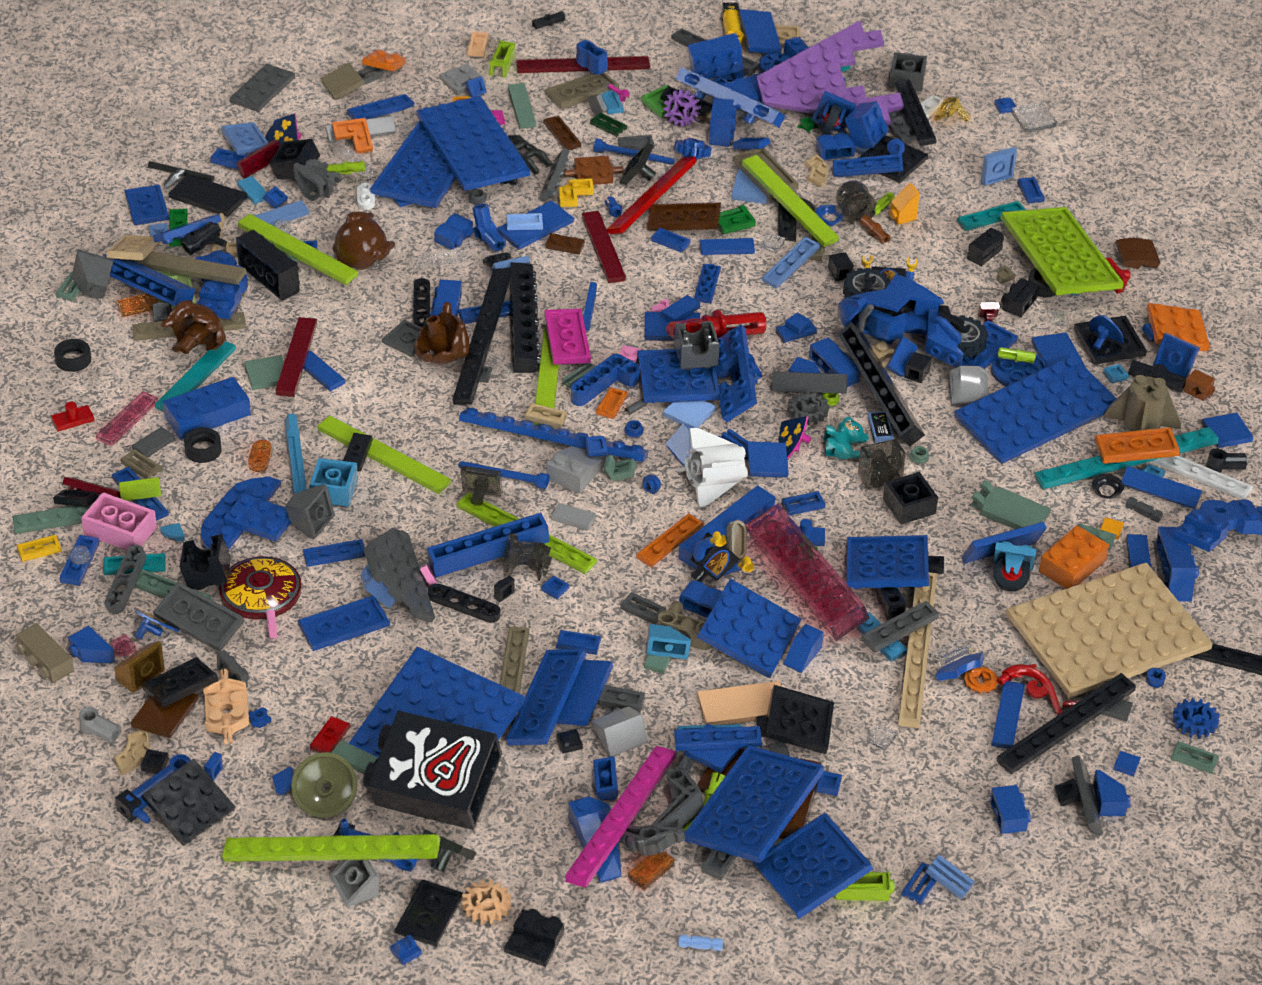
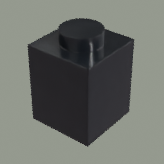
M846 252L829 255L828 269L834 280H845L846 275L850 274L854 266Z
M914 352L906 364L904 378L922 384L930 371L932 357Z

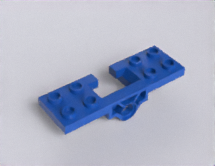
M741 324L718 338L719 357L718 366H715L717 376L720 379L727 378L739 369L741 378L732 385L726 382L719 385L722 419L725 422H729L757 404L754 384L762 378V373L755 363L754 357L749 353L746 328Z

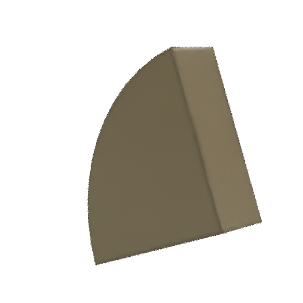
M1003 265L999 269L997 280L1000 284L1015 279L1016 275L1006 265Z

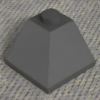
M78 249L72 279L85 295L103 299L108 287L114 259Z
M324 484L295 493L285 505L290 521L311 539H315L335 516L327 486Z

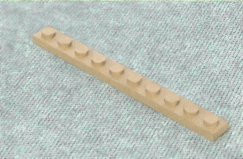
M929 572V586L915 587L913 607L924 601H927L932 607L934 606L937 573ZM932 622L909 634L898 726L920 727Z

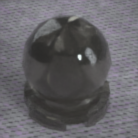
M857 180L843 183L837 190V206L850 224L860 221L864 215H868L870 218L875 215L877 203L867 186Z

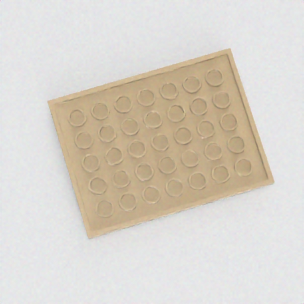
M1147 562L1007 608L1006 610L1008 618L1068 698L1095 690L1120 673L1129 678L1147 672L1149 669L1158 668L1211 650L1213 645Z

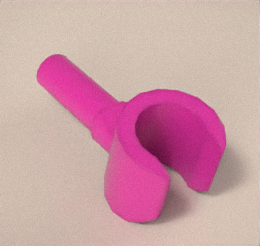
M609 84L608 88L620 95L619 99L621 102H625L626 97H630V92L627 89L620 90Z

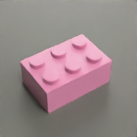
M102 493L81 517L84 535L99 538L102 542L128 550L133 545L142 546L157 528L154 510L106 493Z

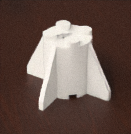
M691 428L689 429L691 449L688 451L690 457L686 458L685 467L677 468V472L686 471L688 480L692 479L694 484L691 485L696 487L698 506L703 507L713 502L743 478L747 477L748 470L744 460L746 453L742 446L739 447L737 444L702 429Z

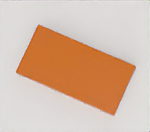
M1170 427L1100 434L1094 437L1103 464L1180 456L1179 446Z

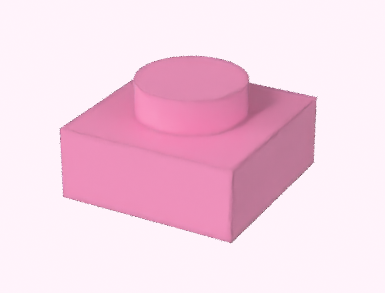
M623 345L620 355L637 364V351L641 349Z

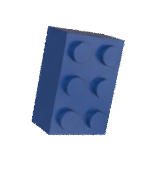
M736 33L687 45L690 70L702 77L711 79L744 70L742 48Z

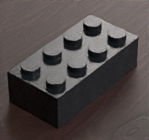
M254 229L236 238L238 265L245 268L248 274L282 301L300 292L299 266L295 261L290 259L284 252H281L273 243H270Z

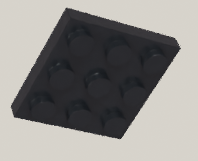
M885 135L873 148H869L858 158L891 155L887 150V144L894 138ZM904 143L905 150L902 153L903 171L878 174L901 183L928 159V154Z
M1126 315L1109 318L1122 332L1124 343L1122 344L1106 337L1099 350L1093 347L1098 334L1089 330L1090 321L1074 324V331L1094 365L1146 356L1147 350Z
M773 685L764 737L826 755L829 748L834 702Z
M192 759L147 790L141 797L183 846L236 808L195 759Z

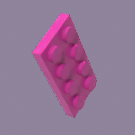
M544 310L553 364L591 363L582 310Z

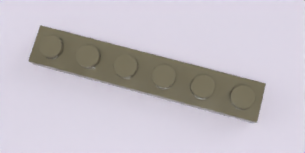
M235 312L230 319L219 318L224 331L246 328L244 312ZM163 321L132 324L134 341L174 337L175 333L171 326L167 328L161 327Z

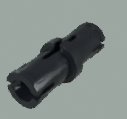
M563 11L551 15L545 14L544 17L533 19L532 26L535 29L548 25L553 26L555 23L565 21V14Z

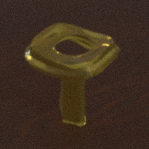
M952 96L941 103L933 119L937 121L951 117L957 111L961 118L969 123L971 115L960 104L958 97Z

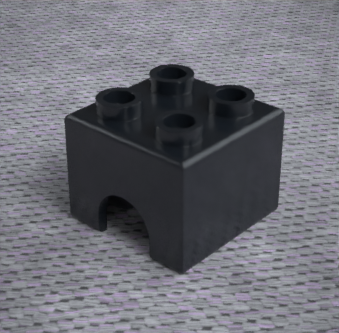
M222 534L211 536L212 547L205 550L198 548L194 540L183 542L179 567L187 587L201 590L207 586H221L228 582L231 556Z

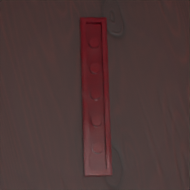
M599 210L582 213L583 222L608 283L626 281V275Z
M298 318L275 390L276 395L295 397L317 327V319Z

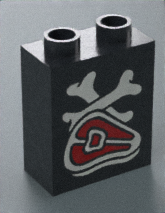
M398 710L393 724H385L380 731L378 748L382 752L378 762H369L363 776V786L369 788L375 805L474 830L502 756L496 733Z

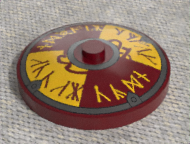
M266 556L244 559L232 565L229 569L228 582L219 586L220 598L224 606L243 618L267 619V610H274L275 617L287 612L297 603L302 591L300 575L292 565L281 559Z

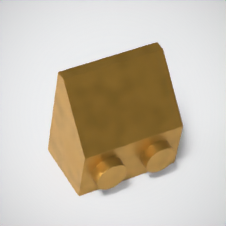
M156 641L147 644L114 667L116 681L134 693L142 687L143 682L164 672L162 643Z

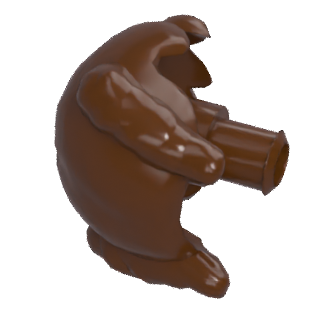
M357 211L350 212L345 223L338 229L332 250L336 253V258L341 263L357 270H365L372 266L376 260L381 261L389 255L391 249L395 247V242L387 241L386 234L379 224L373 220V213Z
M184 300L177 304L161 323L163 328L171 326L175 333L177 342L172 347L174 352L181 351L184 354H189L192 348L202 344L206 345L207 351L215 350L226 341L224 328L217 314L209 307L195 304L190 300Z
M445 302L442 312L438 316L434 315L426 319L428 327L424 326L419 331V336L415 341L414 349L416 355L424 362L446 364L458 358H464L469 353L470 344L465 323L452 313L451 304Z

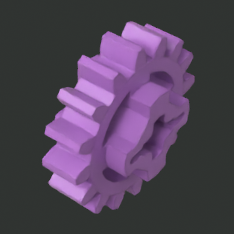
M681 89L679 94L677 91H674L673 95L667 96L669 100L664 101L667 107L663 108V110L668 112L665 114V117L670 116L669 122L675 121L674 126H677L679 123L681 127H684L685 123L689 126L691 121L695 122L697 120L695 116L700 115L697 110L701 106L696 104L699 102V99L694 100L695 94L690 96L689 90L684 93L683 89ZM681 106H684L685 109H683V110L680 111L679 108H680Z

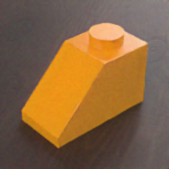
M908 183L891 201L889 216L898 225L917 220L920 192L912 183Z

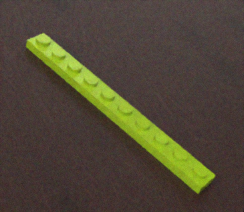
M438 834L226 838L222 858L224 861L231 862L437 859L441 839Z

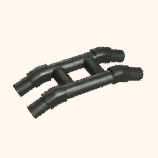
M508 135L510 141L516 143L514 146L517 151L522 148L528 150L524 154L521 152L519 154L534 174L540 170L531 157L536 155L547 167L553 164L544 151L536 148L520 135Z

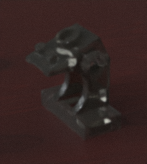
M509 533L502 559L503 575L512 576L513 570L517 566L528 565L531 570L536 571L538 581H540L542 576L546 577L547 572L544 569L550 567L553 558L549 556L551 547L543 543L518 541L517 534Z

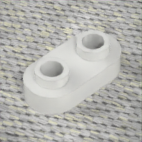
M362 183L357 187V205L365 210L375 206V194L371 193L370 188L372 185L369 183Z

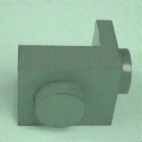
M608 455L604 464V471L612 481L629 479L634 477L637 463L634 458L615 462L612 455Z

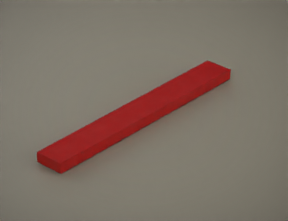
M695 156L681 158L607 228L608 234H622L697 162Z

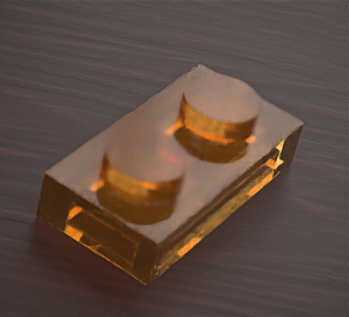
M150 294L117 300L122 317L152 311V303H158L156 298Z
M666 852L655 855L650 854L628 872V879L645 890L675 865V859Z

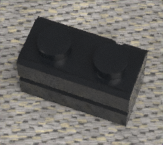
M993 228L986 230L969 244L967 259L982 267L1002 251L1004 234Z
M1023 278L1019 279L1016 284L1013 283L1009 292L1004 293L1002 296V310L1022 317L1038 298L1039 285L1033 282L1029 283L1028 280Z

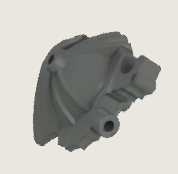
M310 159L305 162V165L294 164L296 182L303 195L311 201L321 196L329 198L334 190L333 186L342 181L340 173L328 172L326 170L328 168L327 162ZM310 193H317L318 196L311 195Z

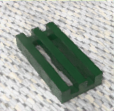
M601 112L590 120L591 125L616 137L623 130L627 129L626 124Z

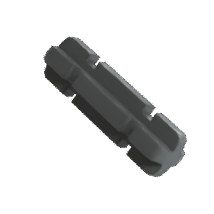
M1129 497L1126 507L1134 508L1136 512L1147 518L1152 517L1151 520L1159 522L1162 519V511L1154 510V507L1142 501L1137 502L1138 499L1134 497Z

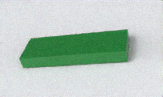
M186 208L169 209V230L188 224V210ZM173 238V242L169 243L170 247L182 246L181 239Z

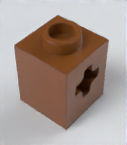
M1195 369L1186 379L1184 392L1204 401L1208 396L1211 397L1215 391V378Z

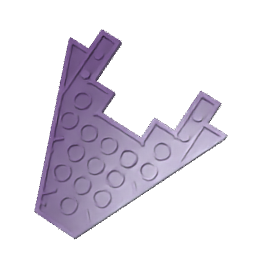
M861 21L821 40V42L757 76L762 103L772 108L814 114L824 91L856 104V107L860 103L878 101L887 125L891 124L888 112L899 111L904 108L900 93L866 98L863 85L846 88L840 67L855 65L853 52L884 47L881 30L864 32Z

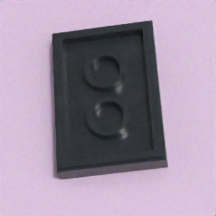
M195 657L143 682L142 688L164 708L219 680L214 671L198 657Z
M422 879L394 929L395 934L404 937L410 934L414 940L437 947L462 900L464 892Z

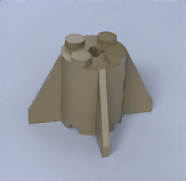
M1143 375L1135 377L1131 385L1107 408L1104 416L1105 418L1124 420L1125 426H1128L1131 431L1159 429L1161 426L1181 429L1182 424L1168 388L1165 385L1166 381L1162 378L1145 377Z

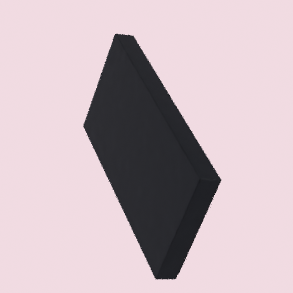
M190 174L184 177L168 193L169 198L217 214L223 213L226 217H229L248 198L246 192Z

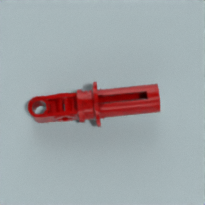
M716 309L712 312L711 316L703 315L701 319L672 321L667 325L666 332L669 337L674 338L675 324L686 323V331L695 333L701 329L702 322L712 321L718 339L727 334L731 329L736 328L737 326L726 327L727 325L749 323V325H743L746 328V335L764 334L767 322L763 312L723 315L721 310Z

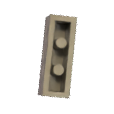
M38 623L16 634L17 644L15 646L20 655L24 654L32 667L36 666L44 679L48 678L54 683L74 671L72 657Z

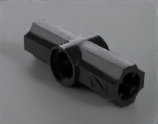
M1136 360L1131 362L1128 370V375L1134 377L1143 375L1145 377L1162 378L1166 381L1165 385L1167 388L1181 393L1184 390L1187 379L1184 376L1169 372L1162 364L1151 366Z

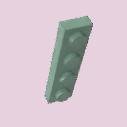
M92 504L88 507L71 506L13 515L15 534L81 524V517Z

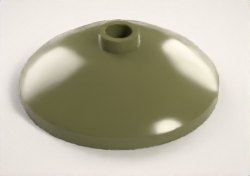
M323 752L311 755L299 764L294 772L291 788L295 802L305 813L316 818H331L349 808L356 797L358 782L353 767L346 759L334 753ZM330 785V790L327 792L323 791V786Z

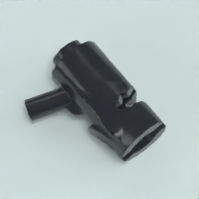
M208 222L201 228L192 232L193 236L186 235L180 240L182 248L189 255L203 250L205 246L212 243L225 247L227 241L219 238L221 229L217 223Z

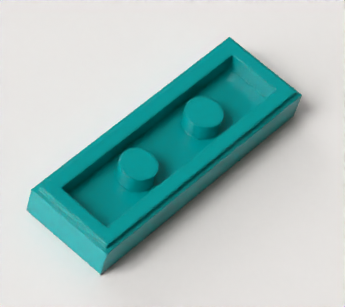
M165 553L146 554L147 557L142 567L143 570L148 572L166 571ZM124 556L104 557V575H116ZM130 568L124 574H130L134 569Z

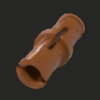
M864 215L860 219V224L882 244L890 240V235L868 215Z

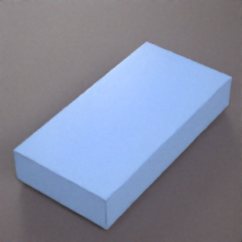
M541 213L506 214L507 230H543Z

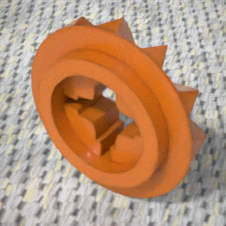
M979 667L967 671L964 681L966 682V687H970L972 692L976 690L980 694L982 692L989 694L991 690H995L998 684V677L991 669ZM980 676H982L983 679L982 684L979 683Z

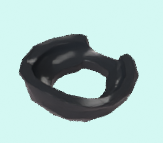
M1104 473L1093 479L1092 488L1096 495L1105 499H1112L1122 493L1124 484L1117 476L1111 473ZM1103 485H1109L1114 488L1115 492L1111 496H1105L1101 494L1099 488Z

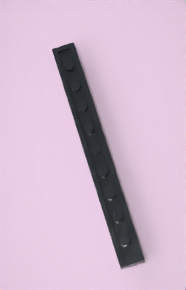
M499 268L492 271L470 341L469 353L465 357L452 399L454 404L466 405L473 403L512 276L510 268Z

